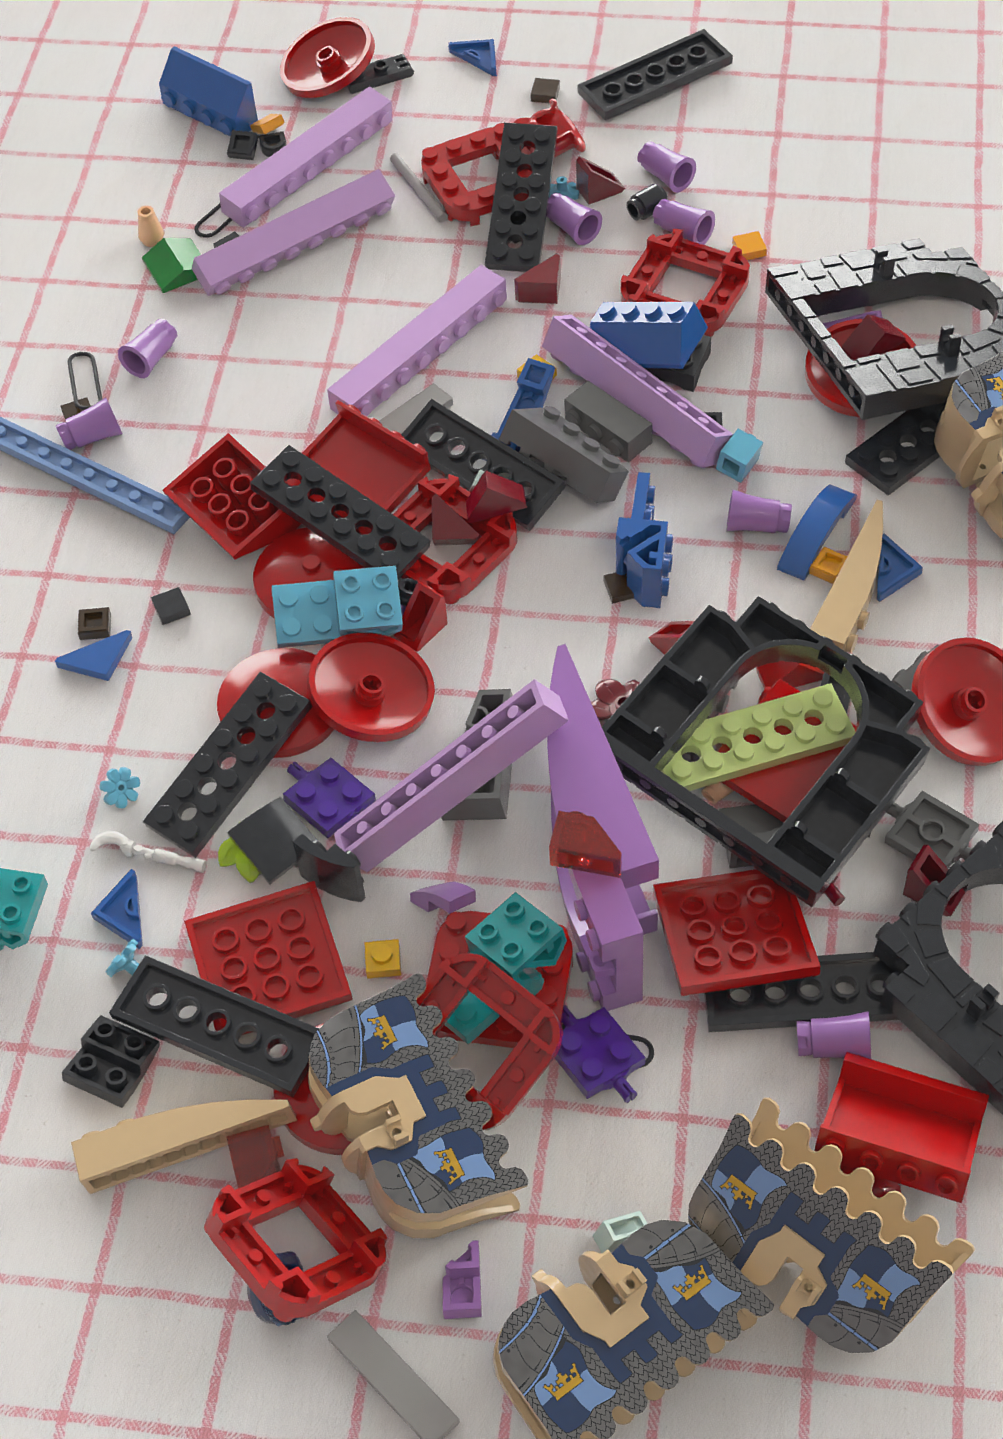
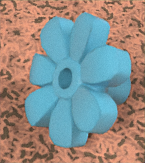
M560 176L556 179L557 184H551L549 198L553 193H560L574 200L579 198V190L576 189V183H567L566 177Z
M121 767L119 771L114 768L107 771L106 774L109 780L100 782V790L107 792L103 799L104 802L108 805L115 804L117 808H125L128 805L127 799L129 801H136L138 792L133 790V788L140 786V779L135 776L130 777L131 770L126 767Z
M130 940L122 951L121 956L118 954L112 960L111 965L106 969L107 975L112 977L115 973L124 969L129 974H134L139 966V963L133 959L138 944L136 940Z

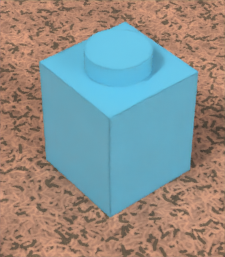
M738 428L720 451L716 469L741 483L758 461L763 442L754 435Z

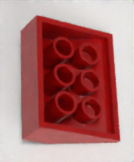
M229 433L162 490L166 496L234 560L269 545L278 537L296 530L301 525V523L250 489V482L266 466Z

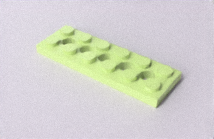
M830 683L705 719L661 772L689 791L847 745L856 731ZM816 717L822 724L812 726L807 724L804 719ZM783 725L788 727L791 733L781 735L774 728ZM753 734L758 736L761 741L757 744H751L746 742L743 737ZM723 743L729 746L730 750L726 753H720L715 751L713 746ZM687 752H693L700 759L695 762H688L683 759L682 755Z

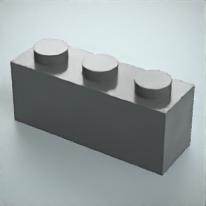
M590 381L584 383L564 399L565 419L579 426L580 430L586 433L589 438L596 440L608 448L613 455L621 457L629 463L652 444V423Z

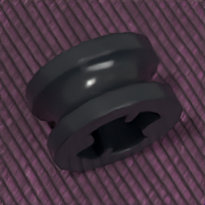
M408 578L398 581L401 605L407 606L418 583L417 581Z

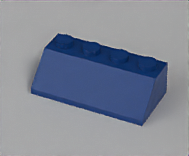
M174 46L171 48L159 81L163 104L228 136H231L232 130L251 131L250 125L258 121L252 83Z
M603 302L590 321V329L643 368L683 369L708 328L695 302Z

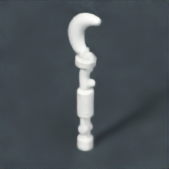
M113 831L99 834L93 839L89 848L90 851H95L102 845L116 844L120 846L121 851L127 857H133L134 854L143 855L145 860L153 858L155 862L172 866L178 864L187 869L194 868V871L201 873L205 871L207 864L206 860L197 858L193 860L191 857H180L178 853L158 848L151 850L141 845H136L135 841H129L123 834Z

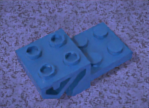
M638 472L631 518L619 517L616 532V573L619 575L627 573V586L634 593V599L642 607L661 608L662 596H668L669 578L665 577L669 576V572L672 569L673 554L667 553H672L673 535L668 534V521L654 520L655 506L650 504H654L655 486L650 485V473Z

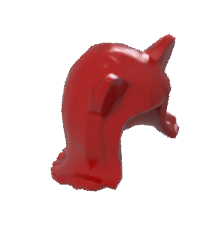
M553 98L549 100L550 108L537 111L530 118H519L514 121V123L557 126L558 133L554 158L574 148L580 152L586 150L585 141L571 119L558 108L557 101ZM527 146L530 154L535 151L533 147Z

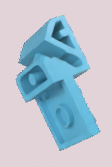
M396 566L334 571L333 580L272 585L278 648L327 644L338 637L352 633H376L389 636L402 631L403 621Z

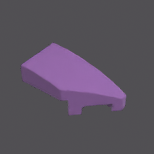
M447 882L411 892L410 902L427 912L441 908L448 913H452L476 902V890L458 882Z
M473 1240L468 1244V1250L456 1261L451 1260L445 1266L446 1275L443 1277L444 1319L482 1317L479 1240Z

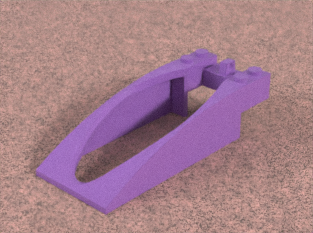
M566 644L557 647L550 690L560 696L569 721L547 737L554 856L564 907L579 950L576 953L579 968L582 973L587 971L591 980L587 982L592 1001H599L601 1008L605 1007L607 1011L643 1000V935L658 930V913L656 909L650 910L640 884L659 878V858Z

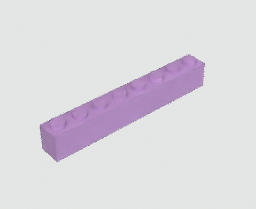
M369 86L219 192L222 213L243 228L252 221H255L267 210L275 207L281 200L294 193L299 187L314 179L316 175L327 167L332 166L338 159L350 153L363 141L368 140L377 131L386 127L392 121V101Z
M377 169L195 257L192 270L208 296L214 293L220 295L228 291L232 284L239 281L240 283H245L252 279L255 273L261 270L267 272L276 267L277 262L283 259L292 260L302 250L308 247L314 249L330 236L333 238L339 237L347 228L353 225L359 227L366 223L369 217L375 214L381 216L387 213L392 208L391 205L395 194L380 169Z
M483 265L477 267L327 389L330 409L339 414L335 404L339 400L346 405L351 404L355 406L361 414L367 417L373 409L383 401L388 400L395 391L407 384L413 376L422 369H425L441 353L446 352L453 343L464 337L476 324L482 322L493 310L503 305L507 300L506 279Z
M573 315L553 317L542 347L551 353L550 355L553 359L563 362L570 367V371L573 374L590 381L651 422L652 433L669 442L672 449L685 454L690 458V462L700 468L717 465L720 451L733 435L730 431Z
M535 679L337 830L334 833L337 846L345 852L349 850L354 853L361 863L360 869L369 872L569 720L560 696Z

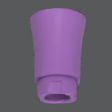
M652 141L647 142L637 156V161L641 163V166L646 171L664 182L675 193L686 189L694 179L696 173L695 160L669 150L661 144H656Z
M560 193L551 194L547 210V217L550 221L563 229L579 245H586L593 241L602 226L601 213L574 201L568 196H563Z
M661 199L653 211L655 224L669 232H672V229L683 230L684 239L705 245L714 230L715 214L711 210L691 207L674 200Z
M158 319L154 324H150L133 340L119 348L118 358L122 366L136 377L147 378L162 356L172 347L173 342L178 336L174 326L164 319Z
M106 397L88 409L65 419L66 422L56 425L65 448L69 450L77 446L81 448L108 437L122 435L120 426Z
M732 490L726 531H759L776 533L777 531L787 533L790 525L792 504L780 503V500L761 498Z
M869 1012L831 1018H811V1022L797 1021L798 1056H810L813 1054V1058H844L846 1052L871 1059Z

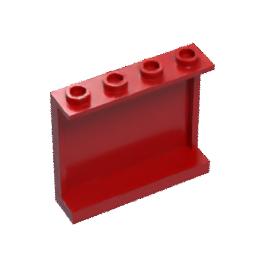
M337 400L335 404L339 414L302 454L392 513L414 489L417 482L423 479L431 470L428 453L421 445L417 443L412 444L405 440L399 432L395 430L390 431L383 427L377 419L373 417L368 418L361 414L355 406L351 404L346 405ZM289 479L285 483L288 486H298L301 482L297 479ZM316 494L308 499L312 502H321L324 500V497ZM341 510L335 511L332 514L338 519L348 516L346 512ZM359 527L356 529V532L364 535L371 533L372 530L368 527Z
M779 679L772 688L768 686L764 689L759 697L758 704L801 691ZM816 717L804 719L807 724L812 726L822 724ZM852 723V725H853V727H854V729H855V731H856V730H857V726ZM783 725L774 728L781 735L791 733V730ZM753 734L743 737L746 742L751 744H757L761 741L758 736ZM721 743L718 752L726 753L730 748L726 744ZM846 745L722 781L721 783L784 823Z
M846 1052L823 1124L820 1125L814 1151L821 1150L825 1145H835L842 1152V1166L855 1170L864 1167L869 1169L873 1176L962 1203L989 1095Z

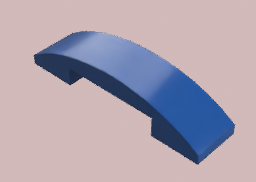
M531 358L527 359L517 380L519 388L498 432H493L491 436L499 440L512 409L543 408L555 371L553 365ZM513 442L507 445L517 452L521 449V447Z
M831 484L826 486L817 495L798 523L780 558L777 570L805 581L809 575L811 564L818 556L820 549L839 519L845 518L855 502L857 494Z

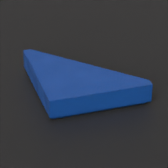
M494 39L448 42L451 54L492 76H497Z
M885 533L882 535L878 567L877 600L879 602L920 576L923 571V567Z
M122 631L60 656L55 660L56 666L60 669L109 681L133 638L131 631Z
M130 869L91 912V916L95 921L127 942L132 939L138 942L136 947L140 949L143 946L138 881L136 872Z

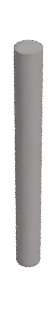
M398 153L392 154L390 161L438 221L445 222L448 218L446 212Z

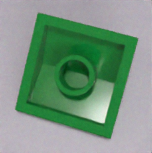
M163 238L142 256L145 266L162 293L198 280L192 270L194 258L201 255L191 238Z

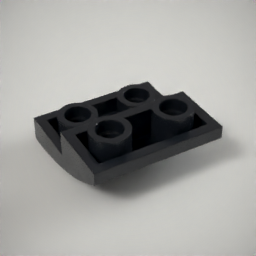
M281 797L255 811L227 832L231 840L269 885L293 866L298 867L292 842L295 838L303 833L311 841L316 839Z
M303 833L292 841L301 877L308 882L315 881L317 888L339 898L362 902L366 898L363 887L364 879L360 872L361 863L354 853L349 850L345 852L336 844L329 850H326L318 840L314 839L311 841Z
M100 1015L81 1038L82 1048L62 1071V1080L123 1108L152 1063L160 1046V1041Z

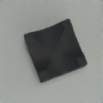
M702 336L683 369H644L661 381L670 382L684 390L694 392L701 370L711 353V337Z

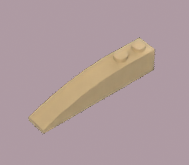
M878 499L810 628L820 636H825L832 640L840 649L850 653L855 649L858 635H856L858 629L864 630L868 622L870 612H867L873 595L878 573L883 535V501Z
M248 1099L210 1102L175 1108L137 1119H125L117 1123L115 1127L103 1131L88 1132L81 1139L71 1142L79 1181L90 1194L294 1122L297 1119L288 1100Z

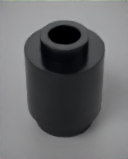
M652 184L632 195L626 204L630 216L634 220H645L652 216L655 206L659 204L661 199H667L665 190L656 184Z

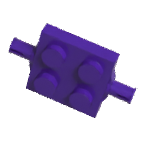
M331 757L310 772H307L296 761L293 762V765L290 764L287 772L296 778L298 782L283 793V800L327 839L376 801L373 791Z
M565 1005L562 1019L565 1029L563 1030L562 1043L555 1060L586 1099L600 1091L615 1088L625 1103H629L630 1099L631 1101L634 1100L637 1092L626 1079L630 1073L645 1065L646 1057L605 1007L585 1018L576 1019L568 1009V1006Z

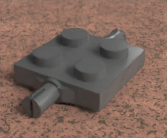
M921 791L915 800L905 807H901L894 802L886 813L896 818L895 825L886 834L884 843L912 860L915 859L923 845H929L948 869L960 858L966 860L970 857L969 853L972 848L969 847V842L978 832L980 824L928 793Z

